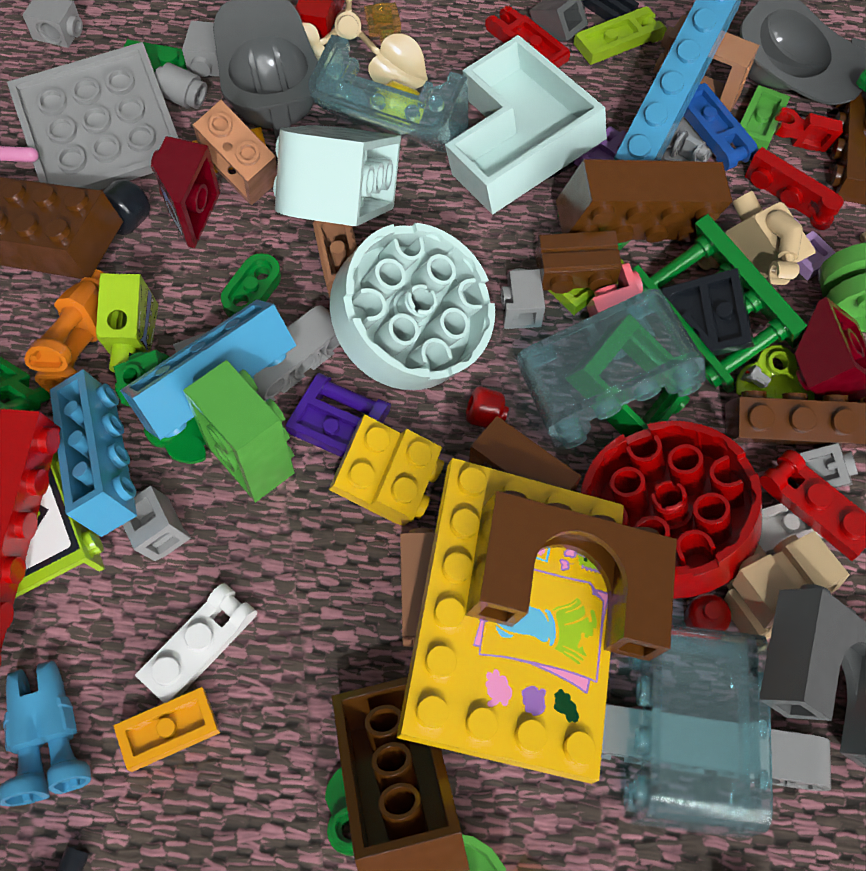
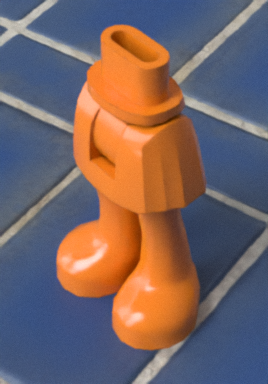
M96 269L91 278H82L79 283L72 285L56 300L54 306L58 311L59 318L39 339L31 343L25 354V364L30 369L38 371L35 375V381L49 393L50 389L78 372L74 369L78 356L90 342L98 340L96 325L100 273H104L101 270Z

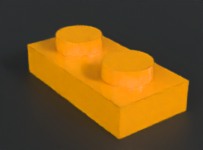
M203 687L113 725L126 769L130 772H134L220 733L207 693Z

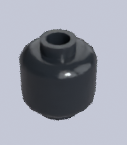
M120 179L112 182L103 190L123 221L116 234L127 235L133 233L150 214L148 197L138 185Z

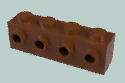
M742 391L741 397L726 402L725 435L739 443L819 447L839 443L842 448L866 449V397L863 398V403L849 402V396L824 395L822 396V401L808 400V394L783 393L782 399L767 398L766 391Z

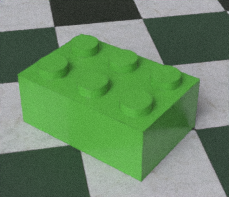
M225 360L183 390L206 446L255 503L294 474L291 461L294 453L286 442L290 437L282 425L285 417L272 399L269 398L264 401L256 393L258 387L244 369L237 372Z

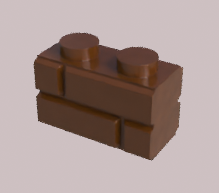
M616 231L538 235L535 258L537 269H540L543 290H551L554 293L563 294L577 288H590L592 291H597L609 285H617L622 263Z

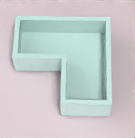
M517 35L462 70L468 101L486 118L445 144L452 175L493 215L606 140L605 107Z

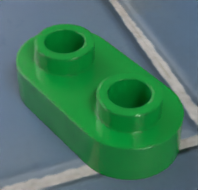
M264 253L250 256L223 289L221 302L224 312L228 317L233 316L255 300L266 302L281 281L280 266L273 256ZM261 274L268 275L265 279H257ZM241 301L248 302L243 306H236Z

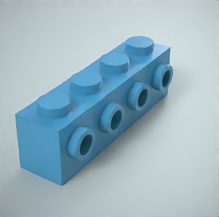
M255 300L120 391L149 433L160 440L164 437L169 438L183 431L187 426L186 422L194 417L183 391L186 387L225 360L237 372L244 369L254 380L256 373L265 367H272L281 363L286 358V353L297 345L275 305Z
M82 369L50 389L54 423L61 428L58 458L66 515L100 537H103L137 516L134 500L136 489L129 474L128 464H130V457L124 447L122 436L124 427L119 419L117 410L119 399L115 391L108 384L102 385Z

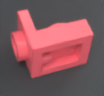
M629 262L621 265V272L617 282L618 290L614 284L594 292L595 297L586 306L591 320L618 312L629 303L633 302L636 304L642 298L640 294L643 292L641 278L637 271L632 272Z

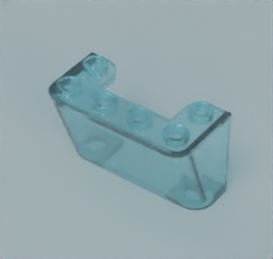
M650 289L525 348L516 357V363L556 448L564 446L566 449L581 445L587 440L586 434L591 430L590 420L594 418L600 420L609 418L617 414L621 410L622 405L635 399L639 402L648 400L656 396L663 386L669 394L677 393L679 397H683L697 391L701 387V383L706 381L705 359L660 289Z

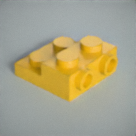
M364 415L357 424L329 490L393 523L404 526L414 520V518L420 519L429 505L430 497L424 493L428 482L434 483L443 469L444 461L438 458L442 447L409 429H405L400 433Z

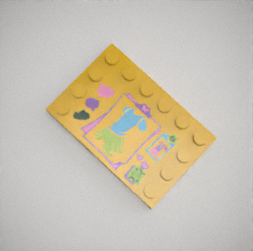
M452 458L446 471L397 738L592 784L598 782L611 654L610 651L604 650L608 593L598 569L586 557L573 550L565 548L544 549L538 552L535 560L529 612L513 627L466 616L465 614L482 508L496 490L501 492L517 491L524 494L527 499L545 504H565L572 511L589 516H609L619 524H622L624 505Z

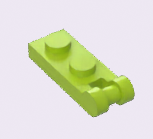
M646 6L575 34L573 44L588 63L592 65L650 41L655 43L662 40L667 27L662 21H656L654 12Z

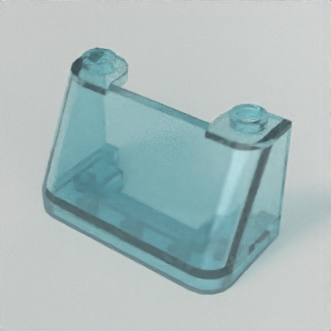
M331 35L308 82L313 102L337 117L381 133L401 135L402 140L439 152L447 153L445 144L469 129L468 78L466 76L450 72L447 77L448 80L441 85L433 86V83L426 81L419 96L356 76L360 69L358 59L349 57V40L336 35Z

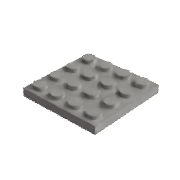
M143 42L7 82L27 146L35 148L39 153L38 160L33 162L38 180L42 183L101 190L116 180L130 181L155 173L151 168L153 153L159 150L165 137L178 138Z

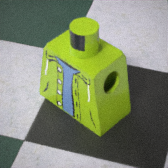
M100 273L96 336L110 354L109 370L114 373L113 366L128 361L131 355L151 351L159 304L141 274Z

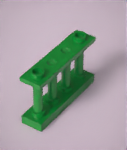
M707 214L695 223L697 238L694 240L695 245L651 277H648L639 265L635 266L632 270L638 272L642 281L643 292L640 293L641 300L644 303L652 301L704 364L705 367L701 371L708 382L714 388L721 385L728 394L734 390V379L730 375L731 372L776 340L780 342L786 340L792 348L796 347L803 337L807 324ZM704 256L706 258L712 256L720 265L718 266L719 271L717 273L738 268L741 274L748 314L752 311L754 313L760 311L769 321L767 322V328L753 337L755 347L734 351L721 361H718L659 290Z

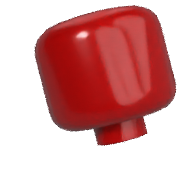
M476 387L468 401L466 409L467 422L475 426L487 428L497 416L505 421L509 407L505 406L506 399L504 394L487 387Z
M705 593L696 596L687 605L684 612V622L687 629L694 636L702 640H713L721 636L728 629L731 623V610L723 598L715 594Z

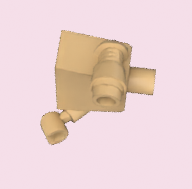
M750 191L732 202L742 222L728 229L726 235L765 278L768 277L770 284L787 285L790 280L799 274L798 262L815 254L816 251L804 234L802 225L794 219L784 203L778 202L763 210L754 192ZM704 256L697 261L698 265L704 270L710 268L717 269L720 266L712 256L709 258Z

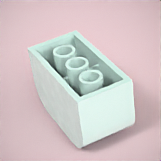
M319 125L280 128L276 142V156L278 158L277 175L273 185V192L276 197L275 211L296 218L358 226L392 210L395 201L401 135Z

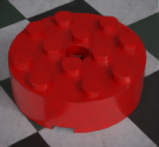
M655 422L647 424L648 429L636 432L630 436L620 435L606 445L592 461L584 477L581 493L624 505L623 525L634 528H653L660 535L677 539L673 599L702 595L731 581L739 573L742 562L754 555L762 532L761 484L758 473L755 472L753 466L746 458V452L725 434L711 427L693 422Z

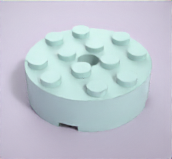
M414 223L412 226L395 227L392 224L371 234L340 267L333 281L330 293V316L335 335L341 347L361 371L372 379L393 388L422 390L443 383L469 367L479 358L487 347L493 332L495 303H490L489 293L485 284L489 280L485 271L471 251L459 240L441 229L426 224Z

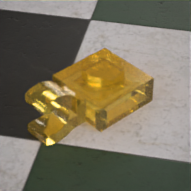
M396 2L364 6V16L369 38L379 36L381 44L388 35L401 33V22Z

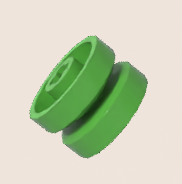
M865 242L849 246L834 253L823 262L818 270L822 296L829 298L857 320L862 332H866Z

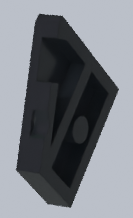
M738 268L662 288L663 294L714 356L755 347L741 274Z

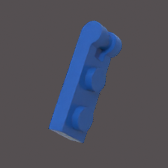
M706 83L700 84L684 114L685 119L715 154L717 162H723L725 171L736 167L739 161L745 163L751 161L754 154L758 151L757 144ZM730 143H733L736 148L733 149Z

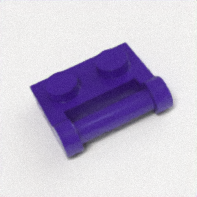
M318 373L285 427L288 434L343 458L361 418L327 404L320 399H323L324 396L362 412L382 424L390 412L391 403L382 399L377 401L369 399L332 383L331 377Z

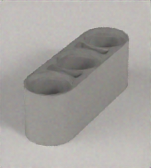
M319 305L312 308L288 326L287 329L297 346L286 353L287 356L281 363L272 367H265L254 375V382L258 387L256 393L264 401L269 398L275 401L274 396L281 391L283 393L287 392L306 377L304 375L306 371L310 368L316 369L335 354L333 350L340 343L333 329L330 311L324 306Z

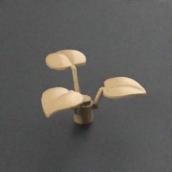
M346 0L345 9L341 10L335 18V28L322 39H320L319 32L313 24L302 22L310 45L321 67L322 76L327 73L331 61L330 53L323 45L339 35L345 40H351L358 36L376 54L369 63L368 72L378 86H385L390 81H396L410 88L417 89L425 85L428 80L424 56L418 43L409 35L395 33L385 37L379 49L361 30V20L357 12L352 10V0Z

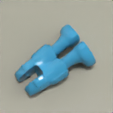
M54 661L37 665V692H30L28 678L22 669L7 674V712L4 714L3 721L5 748L8 752L18 754V769L15 777L8 779L0 785L1 806H21L49 798V791L54 794H63L80 789L91 781L90 766L87 762L76 759L69 740L73 739L74 734L77 733L73 706L69 697H66L60 670ZM45 743H48L51 764L47 771V778L40 754V748Z

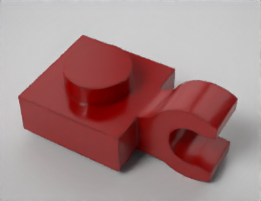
M783 107L775 116V120L781 121V124L775 130V135L781 138H792V146L807 150L826 152L843 132V121L809 113L804 120L795 110Z

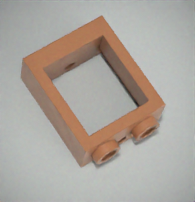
M682 15L674 28L671 26L667 28L661 41V47L665 48L664 53L660 54L655 64L654 73L658 74L687 16ZM726 32L713 59L732 66L727 82L724 84L704 76L700 84L706 83L731 112L742 93L760 45Z
M220 100L193 124L195 135L199 144L209 146L214 168L249 204L253 205L274 185L277 175L276 156ZM233 167L236 173L229 174L228 169Z

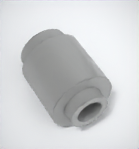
M170 62L156 69L155 76L165 99L186 109L190 107L198 109L202 105L207 94V84L201 81L200 76Z

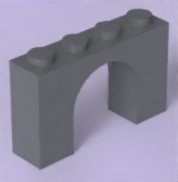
M804 584L800 589L779 590L759 700L786 718L832 721L839 671L842 665L847 684V707L840 753L860 767L866 768V622L856 614L855 610L845 606L831 595V592L825 587Z

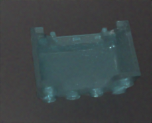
M672 624L670 650L650 661L629 657V669L636 670L638 679L636 685V704L643 706V725L637 724L634 738L635 754L642 755L641 770L635 774L633 782L626 781L624 788V810L632 812L631 824L742 839L763 834L769 830L773 814L770 706L759 700L769 648L764 635Z

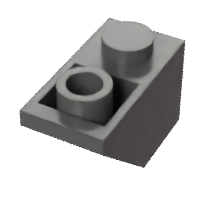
M542 0L529 10L532 20L558 41H568L588 25L583 0Z

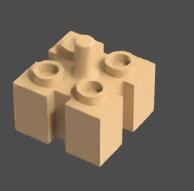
M815 531L801 538H798L796 535L785 538L774 547L773 550L776 554L773 556L771 554L767 555L758 544L754 555L742 562L736 578L727 585L730 591L727 592L724 601L731 610V619L751 648L771 638L779 590L800 589L804 584H814L825 587L833 593L841 587L850 575Z

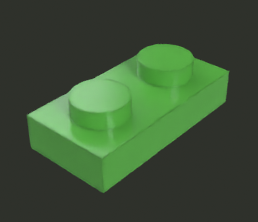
M758 85L740 124L755 141L758 150L761 147L767 150L779 121L775 120V116L781 108L787 106L791 96Z

